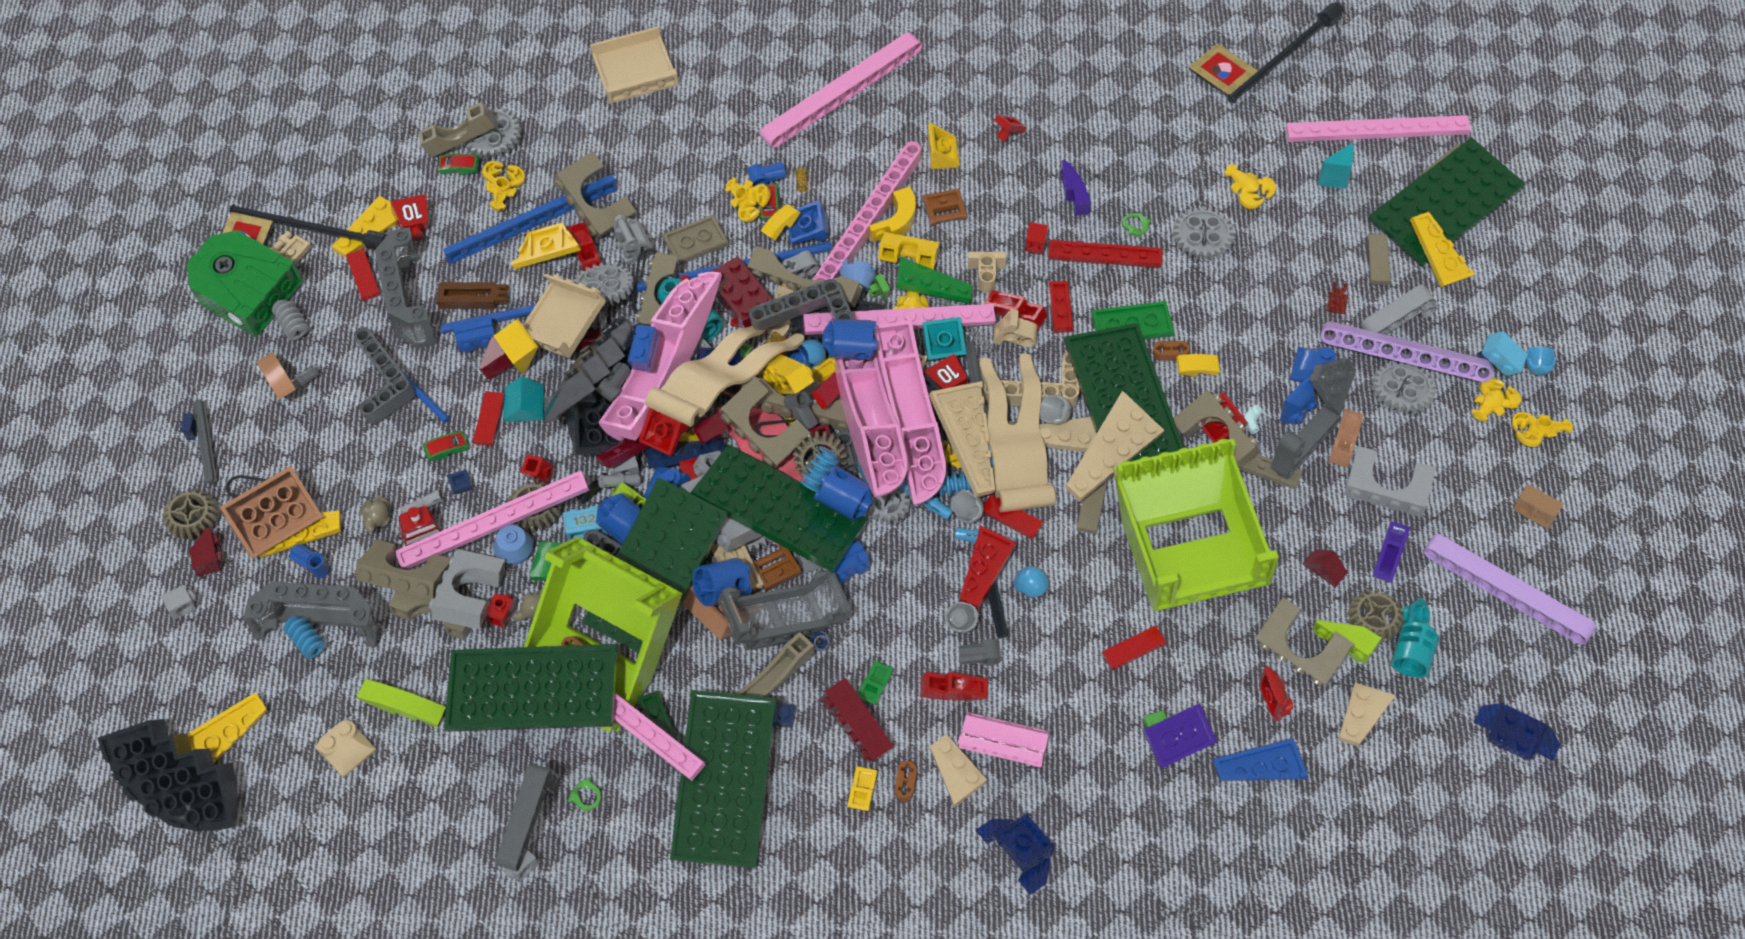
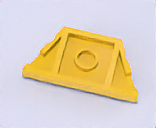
M558 223L528 232L524 243L518 250L520 255L517 260L511 262V265L514 269L577 252L581 248L564 224Z

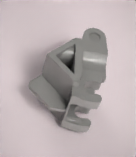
M624 215L615 217L613 227L615 239L618 240L616 245L619 249L623 248L625 263H633L637 261L639 254L643 250L653 248L650 243L652 237L646 235L640 222L626 218Z

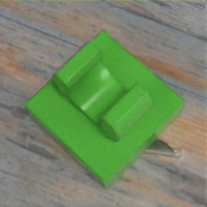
M882 274L875 276L874 284L869 286L870 290H868L871 298L880 295L881 299L884 300L889 297L890 288Z

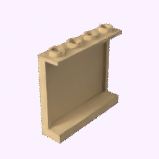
M659 26L590 44L592 57L609 104L678 86L677 72L672 67L660 35Z
M544 274V277L550 281V284L523 326L539 348L570 359L606 300L601 296V292L594 287L590 289L582 283L575 284L572 280L567 278L563 280L555 274L553 276Z

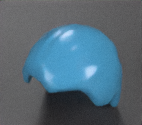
M805 340L801 344V348L807 351L809 363L813 366L811 369L825 361L826 350L821 342Z
M1531 347L1527 349L1526 367L1532 374L1543 376L1554 369L1556 364L1554 349L1549 347Z
M1027 566L1018 571L1013 584L1017 592H1022L1027 597L1034 598L1041 596L1048 590L1049 579L1042 569Z

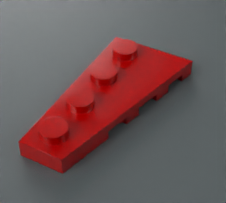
M980 525L961 591L960 602L970 603L977 610L979 609L1016 547L1015 541Z

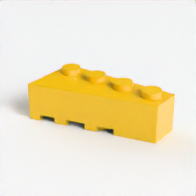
M782 354L773 357L757 374L759 378L764 379L779 394H796L814 382L812 378L813 373L808 366Z

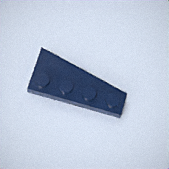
M723 440L701 444L700 441L678 442L672 456L652 447L646 448L643 452L649 469L677 465L679 461L698 458L699 455L720 451L722 453L726 447Z

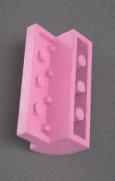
M967 712L958 743H960L959 748L1042 767L1050 731Z

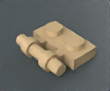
M286 231L269 248L293 261L296 265L312 246L310 242L297 235L290 240L292 234Z

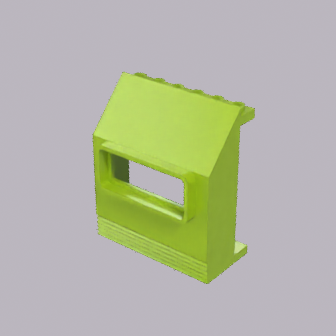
M1234 438L1229 440L1221 439L1211 444L1203 443L1197 447L1182 448L1171 453L1163 452L1158 456H1146L1136 461H1124L1113 468L1123 528L1153 612L1271 584L1279 556L1276 550L1270 551L1234 457L1236 448ZM1221 511L1229 533L1154 550L1146 528Z
M577 536L546 551L544 559L551 562V566L524 647L561 646L562 640L568 636H576L587 645H604L570 626L575 605L581 606L643 641L636 662L617 652L615 693L635 707L638 697L643 695L652 681L682 593ZM569 642L568 644L573 646L574 642ZM613 720V727L600 728L609 732L612 730L618 732L621 725Z

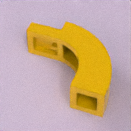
M910 186L893 192V204L897 210L893 217L869 225L871 242L881 240L884 232L898 235H906L915 221L916 209L915 196Z

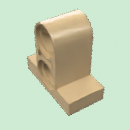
M968 252V269H978V287L980 291L990 293L995 289L996 269H1005L1006 252Z
M1011 309L994 326L993 343L1000 345L1006 340L1024 347H1032L1036 344L1037 325L1018 318L1019 311Z

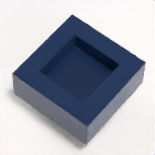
M184 413L183 421L180 422V431L184 434L186 440H195L196 420L192 413Z
M466 469L447 475L453 495L472 490Z
M776 703L773 725L792 728L796 706Z

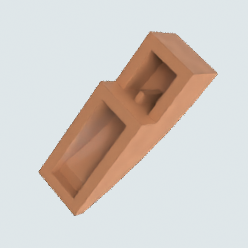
M273 352L256 361L278 399L296 390Z
M1344 409L1329 459L1330 463L1348 468L1364 414Z

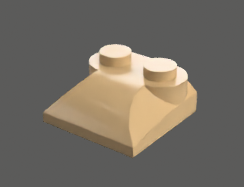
M349 720L339 722L320 738L315 747L343 778L376 751L375 747L355 727L354 723Z

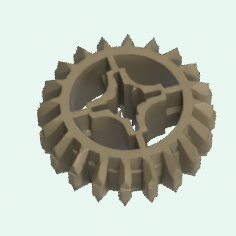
M815 431V437H812L808 433V440L801 438L802 444L796 445L798 450L793 453L796 457L793 459V462L798 464L795 469L796 471H801V477H803L802 473H810L806 469L807 466L814 467L810 462L811 459L817 461V457L814 454L817 452L822 454L818 444L831 447V449H827L835 453L839 460V464L836 466L844 470L842 465L847 464V460L844 459L847 457V452L843 451L845 446L839 445L841 442L839 438L834 440V434H830L827 437V433L824 431L822 436H819V432ZM812 447L813 454L808 457V460L804 461L806 451Z
M534 480L533 484H529L526 481V486L519 485V490L513 489V495L509 496L508 500L512 501L545 486V483L542 481L540 484H537ZM561 503L513 524L520 528L523 527L525 531L530 528L534 533L535 529L539 528L542 532L543 526L549 528V522L555 523V517H559Z
M189 488L186 493L180 491V495H173V500H167L168 506L163 507L165 513L162 514V518L168 532L176 538L181 537L184 541L187 537L192 541L194 536L200 537L208 527L214 529L213 523L217 522L218 510L215 501L204 490L200 492L197 488L193 492Z
M1370 589L1367 591V594L1362 591L1359 596L1354 597L1353 602L1349 605L1350 610L1347 613L1349 617L1348 624L1366 627L1382 638L1380 643L1384 642L1385 639L1390 641L1393 636L1398 635L1403 625V608H1399L1400 602H1394V596L1390 598L1387 596V591L1384 594H1380L1379 589L1375 593ZM1364 607L1366 615L1362 618L1360 610ZM1387 615H1390L1391 617V623L1389 625L1386 623Z

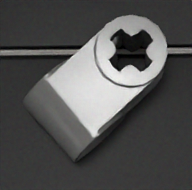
M803 251L784 260L782 263L787 270L801 278L813 275L819 269V265L810 251Z

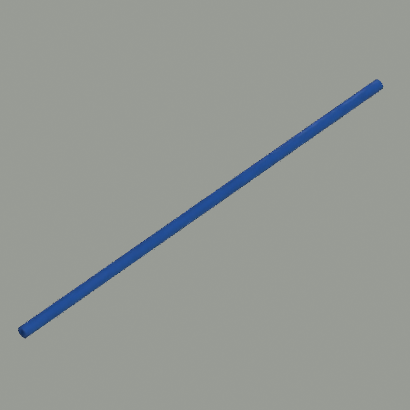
M829 241L774 254L779 261H784L803 251H810L813 255L832 251ZM751 258L742 260L746 267ZM721 265L679 273L676 278H680L685 274L690 279L698 277V274L710 272ZM645 281L637 282L636 292L647 289ZM536 304L440 324L441 333L453 332V325L491 317L492 323L528 316Z

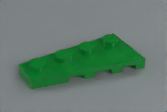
M900 256L896 288L970 304L973 285Z

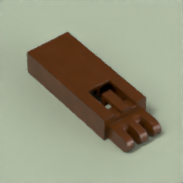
M439 282L437 305L439 309H496V304L508 303L509 285L496 284V282Z

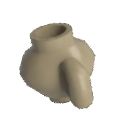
M381 495L376 496L372 502L366 500L359 510V513L363 515L365 529L369 533L373 532L374 527H384L390 520L387 510L390 502Z
M542 590L539 594H533L530 591L522 596L520 611L511 617L515 621H523L527 618L533 619Z

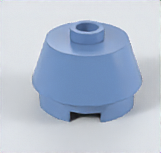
M845 260L842 262V267L839 268L840 276L860 282L863 286L862 291L869 290V286L872 285L876 276V268L871 269V264L863 261L849 264V261Z
M516 525L503 527L498 532L493 543L495 556L505 559V563H513L514 565L525 562L533 549L531 535Z

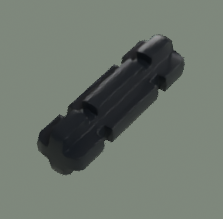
M599 479L593 480L588 485L589 491L576 496L581 504L589 500L588 497H593L602 489L599 486Z

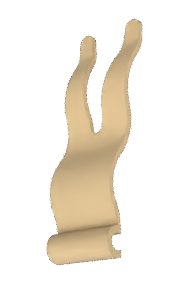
M752 326L737 329L727 335L708 356L700 360L687 361L678 366L661 389L654 387L648 392L645 404L647 407L692 427L695 415L702 417L724 389L731 385L750 381L773 357L782 352L798 348L804 342V336L798 333L784 341L763 344L751 351L740 363L731 366L728 363L740 346L749 338L759 336L766 330H756Z
M1023 353L1019 357L1023 390L1017 422L1014 425L1008 424L1007 397L1004 386L997 376L991 360L986 357L982 358L979 362V367L989 395L987 414L988 444L993 458L996 498L1000 497L1001 500L1000 513L1053 506L1056 500L1055 490L1051 484H1048L1047 455L1039 429L1041 383L1034 369L1031 356Z

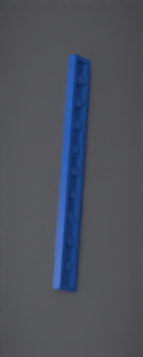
M612 174L582 187L581 195L584 201L588 204L617 191L616 179ZM566 195L553 199L526 213L519 214L492 228L485 229L476 235L449 245L443 249L445 259L448 265H451L575 210V208L567 203Z

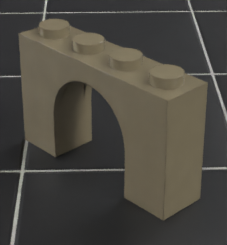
M592 151L558 172L554 183L559 191L562 190L566 195L567 203L570 206L573 205L576 209L578 218L586 223L590 235L595 236L598 240L614 230L615 217L624 215L626 218L631 219L634 217L636 210L626 196L611 206L602 209L594 208L584 201L581 195L582 184L599 174L603 169V164Z
M754 377L721 408L720 417L727 425L731 424L735 428L734 432L741 439L745 438L749 442V448L754 453L758 452L763 457L762 461L765 464L776 469L797 449V444H802L801 438L808 439L807 434L810 432L796 419L784 432L776 437L767 438L755 433L749 423V414L768 395L769 390Z
M1207 389L1173 418L1176 427L1189 439L1208 423L1221 422L1226 424L1229 429V439L1234 438L1236 443L1234 457L1240 469L1260 452L1256 447L1259 443L1252 435L1248 437L1244 433L1247 429L1240 421L1235 422L1232 419L1234 416L1232 411L1228 407L1223 408L1221 406V398L1216 393L1211 394Z
M377 539L356 563V580L432 599L436 596L438 584L443 582L444 571L449 569L450 558L433 554L426 564L420 568L411 570L398 569L391 566L395 562L396 544Z
M1283 597L1255 639L1260 641L1258 645L1266 651L1272 649L1277 652L1275 657L1284 663L1289 660L1295 664L1293 669L1302 675L1305 672L1312 676L1310 680L1320 687L1322 684L1328 686L1355 644L1335 632L1324 650L1317 656L1312 658L1296 656L1289 647L1288 634L1303 610Z

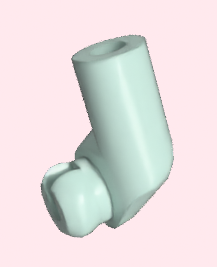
M1258 405L1250 407L1244 416L1248 422L1247 427L1251 434H1255L1260 430L1256 421L1262 413V409Z

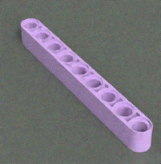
M1327 322L1322 327L1321 339L1324 343L1480 382L1490 380L1493 374L1491 362L1483 358L1335 322ZM1327 330H1332L1335 332V334L1333 336H1328L1325 332ZM1352 335L1354 339L1346 340L1344 336ZM1370 339L1373 341V344L1366 345L1363 341ZM1384 344H1390L1392 348L1386 350L1382 346ZM1403 349H1410L1412 352L1410 354H1403L1401 351ZM1427 353L1431 357L1429 359H1423L1421 358V355ZM1443 358H1447L1450 360V362L1447 364H1443L1440 362V360ZM1461 363H1467L1469 364V367L1463 369L1460 368L1459 365ZM1480 368H1487L1489 371L1487 373H1480L1478 370Z
M1434 534L1423 551L1430 560L1580 645L1587 644L1596 629V624L1589 618L1440 534Z

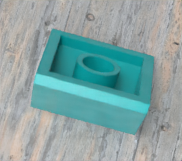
M1352 143L1323 161L1318 179L1320 186L1346 189L1353 163L1354 145Z
M961 317L922 322L924 348L928 360L947 358L952 354H955V356L967 355Z
M520 376L505 386L504 422L543 420L544 385Z

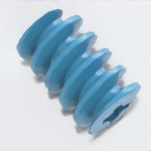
M819 446L822 454H814L818 460L811 459L810 461L814 467H806L810 473H802L805 481L799 480L804 486L816 492L822 488L820 484L822 477L826 473L829 475V471L834 464H839L837 455L822 446Z
M946 472L942 486L938 490L941 497L944 496L945 492L951 497L954 491L955 494L962 489L973 491L963 472H960L959 478H957L955 472H952L951 478H949Z
M293 616L284 624L283 631L306 659H313L325 649L327 643L325 640H322L321 635L317 634V630L313 629V625L308 623L309 620L306 617Z

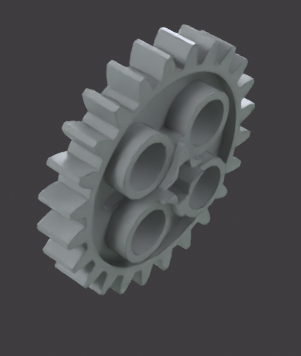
M496 106L491 111L494 115L495 128L464 142L468 152L478 155L479 159L485 156L486 160L490 156L495 159L498 154L500 157H503V152L509 154L508 149H514L513 143H519L517 138L521 137L520 131H522L518 119L510 110L505 111L503 107L499 111Z
M1204 206L1201 207V210L1194 207L1193 212L1187 209L1186 214L1181 213L1180 218L1177 217L1173 227L1174 243H1177V249L1182 248V254L1189 252V258L1195 255V260L1200 256L1203 261H1205L1206 257L1213 260L1214 255L1220 258L1221 253L1226 254L1227 249L1230 250L1233 243L1234 231L1232 230L1233 224H1229L1230 219H1224V213L1218 215V209L1215 212H1211V207L1205 210ZM1202 221H1204V223H1205V228H1204V237H1205L1204 244H1205V246L1202 245V238H1203Z
M610 262L606 265H603V263H600L599 266L593 265V268L586 267V271L580 270V275H575V279L572 280L575 284L582 283L590 289L591 287L598 289L601 292V296L606 300L603 307L607 303L612 306L614 301L620 303V298L626 299V295L631 294L630 290H633L634 285L632 273L629 272L628 268L624 269V265L618 267L617 263L611 266Z
M1392 361L1391 365L1385 363L1384 367L1380 366L1379 370L1375 372L1371 389L1375 390L1373 395L1378 396V402L1384 401L1383 407L1389 405L1390 411L1394 408L1397 409V413L1404 410L1407 415L1410 410L1413 414H1416L1417 410L1423 412L1424 408L1428 409L1429 404H1432L1435 397L1436 385L1433 384L1434 379L1429 378L1430 373H1423L1425 368L1417 369L1418 366L1405 365L1403 362L1396 364L1395 361ZM1408 377H1410L1408 384H1406L1405 388L1403 389L1401 396L1397 398L1399 392L1402 390L1405 384V381Z

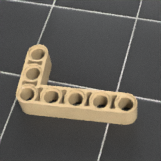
M1065 352L1062 358L1061 383L1040 382L1041 401L1045 395H1060L1069 401L1071 408H1074L1078 403L1079 383L1072 364H1069L1071 361L1068 352ZM1001 380L1006 392L1007 406H1020L1023 390L1022 381ZM984 383L983 391L985 401L987 404H989L988 389L986 384Z

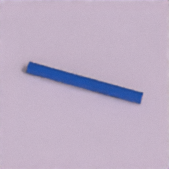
M403 372L414 388L415 395L443 423H447L450 417Z

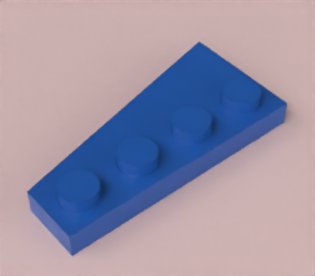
M1294 738L1215 758L1212 762L1219 781L1301 780L1308 778Z

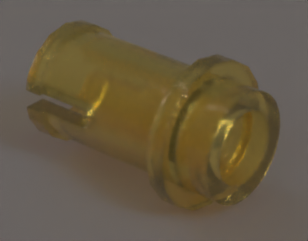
M799 167L794 172L796 190L798 192H805L808 190L807 177L809 172L806 168Z

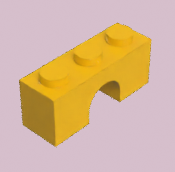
M884 232L879 246L878 260L897 263L900 256L911 257L916 260V263L934 270L938 259L940 242Z

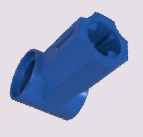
M783 162L763 167L760 164H754L747 169L749 179L753 182V187L759 184L767 185L770 181L786 177Z
M300 543L294 545L290 550L289 559L310 571L314 577L323 578L328 574L329 566L320 553H314Z

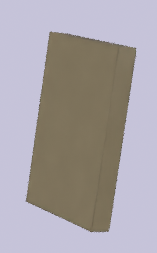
M714 215L662 234V238L671 255L678 256L679 265L729 246L728 240Z

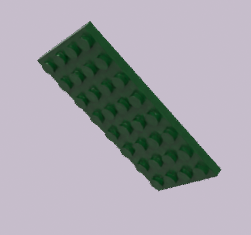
M1471 137L1372 212L1368 219L1384 234H1387L1416 263L1423 267L1429 261L1411 224V218L1429 212L1443 230V235L1446 239L1454 243L1524 189L1526 184Z
M1138 323L1064 337L1063 341L1096 434L1123 391L1164 429L1163 435L1131 461H1136L1146 456H1158L1163 452L1171 453L1184 448Z
M729 444L691 491L692 495L728 512V517L831 573L834 572L868 521V518L865 516L851 521L815 500L816 491H812L801 482Z
M658 477L616 557L681 592L682 596L676 610V617L692 586L694 570L698 566L703 565L729 513ZM590 611L587 612L582 621L583 624L637 653L640 652L642 640Z
M616 644L451 650L444 729L446 732L613 727L618 647Z
M691 690L684 747L706 765L693 781L689 780L682 773L680 775L670 861L756 869L776 698Z

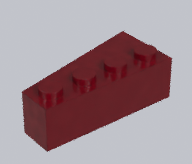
M846 677L824 692L820 701L847 734L851 743L855 744L860 750L859 753L864 761L873 764L894 748V745Z

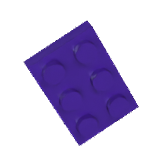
M1200 703L1142 730L1160 769L1217 743Z

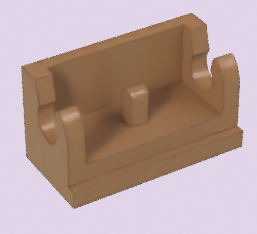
M1527 484L1513 510L1549 530L1564 503Z

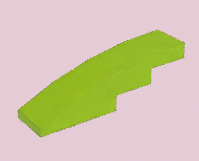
M368 679L364 680L356 697L393 715L397 713L413 721L418 719L434 727L438 726L446 708L410 692Z

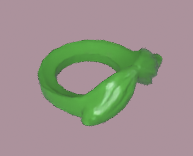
M1131 213L1123 218L1122 227L1128 231L1129 235L1141 236L1147 232L1151 220L1146 219L1142 214ZM1131 217H1138L1141 220L1142 230L1127 224L1126 220Z
M591 777L580 781L571 790L568 802H574L583 811H590L599 805L601 793L591 782ZM578 788L593 790L597 796L596 802L590 806L584 805L580 801L576 790Z

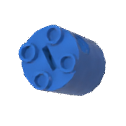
M831 319L823 330L822 345L829 352L830 358L873 359L874 350L877 349V339L873 338V332H876V321Z
M835 464L830 469L829 475L826 473L822 477L820 484L823 486L821 489H818L814 496L815 500L851 521L866 515L873 504L871 489L868 483Z
M623 493L606 497L598 506L596 524L623 545L641 508Z
M730 558L698 566L694 570L692 582L693 591L697 599L704 606L717 605V600L722 590L728 587L737 588L740 595H750L752 592L749 579L750 567L738 558Z

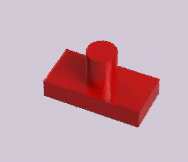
M998 114L994 120L1002 126L997 137L1003 141H1006L1012 132L1024 133L1027 128L1019 120L1011 116Z

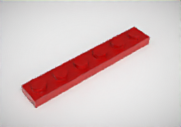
M1050 240L1048 259L1161 268L1163 248Z

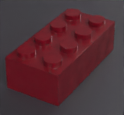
M739 256L710 271L721 273L722 276L716 297L740 328L752 326L749 316L751 308L773 300Z

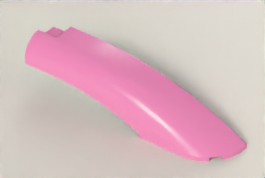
M705 272L698 274V277L691 280H683L670 292L651 319V326L655 327L660 334L652 371H641L632 368L620 392L600 419V426L611 437L619 441H623L624 438L636 441L641 434L650 408L645 404L648 392L654 387L661 389L678 366L690 361L711 311L721 280V273Z
M907 320L876 325V332H873V338L877 339V349L875 352L883 385L897 424L899 423L907 456L906 484L913 505H918L932 498L942 486L946 473V462L938 424L933 413L922 372L912 321Z
M874 350L873 359L834 358L836 365L835 375L842 406L859 463L873 496H884L897 489L903 482L907 472V456L899 423L897 424L883 385L876 352Z

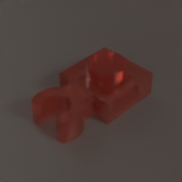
M1334 281L1331 289L1332 292H1329L1326 312L1345 315L1348 295L1345 294L1347 284L1344 283L1343 288L1339 289L1336 287L1337 282Z

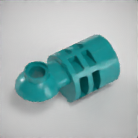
M668 278L662 282L658 289V298L661 303L670 294L669 291L682 282L681 279ZM711 308L701 334L707 343L719 334L724 324L723 318L713 308Z
M1418 598L1410 606H1405L1403 609L1405 623L1400 630L1391 666L1394 670L1405 676L1424 678L1430 673L1440 637L1433 627L1427 625L1430 620V610L1426 601L1423 598Z

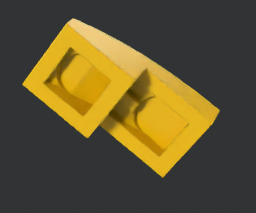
M787 204L766 222L761 232L776 241L785 225L791 228L801 212Z
M1186 354L1176 357L1178 374L1196 377L1199 373L1214 376L1220 373L1217 355Z
M856 766L848 808L869 811L878 773L877 770Z

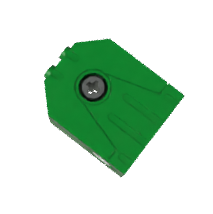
M238 230L210 236L187 263L189 287L200 306L255 338L260 335L261 331L275 316L272 312L274 304L280 300H289L296 289L303 283V279L293 261Z

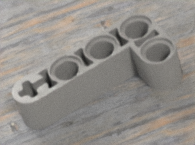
M1419 285L1367 317L1361 323V327L1364 330L1386 335L1418 314L1423 318L1431 316L1437 309L1436 300L1425 285Z

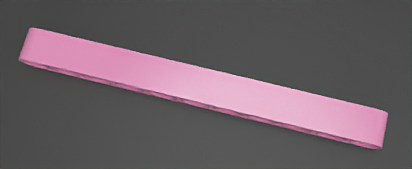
M910 32L903 34L765 125L760 131V136L772 148L778 147L918 54L922 49V43Z
M908 142L903 147L813 280L823 281L840 277L839 268L842 267V262L848 260L850 264L869 237V225L878 223L893 202V192L902 189L920 163L921 146L917 142Z

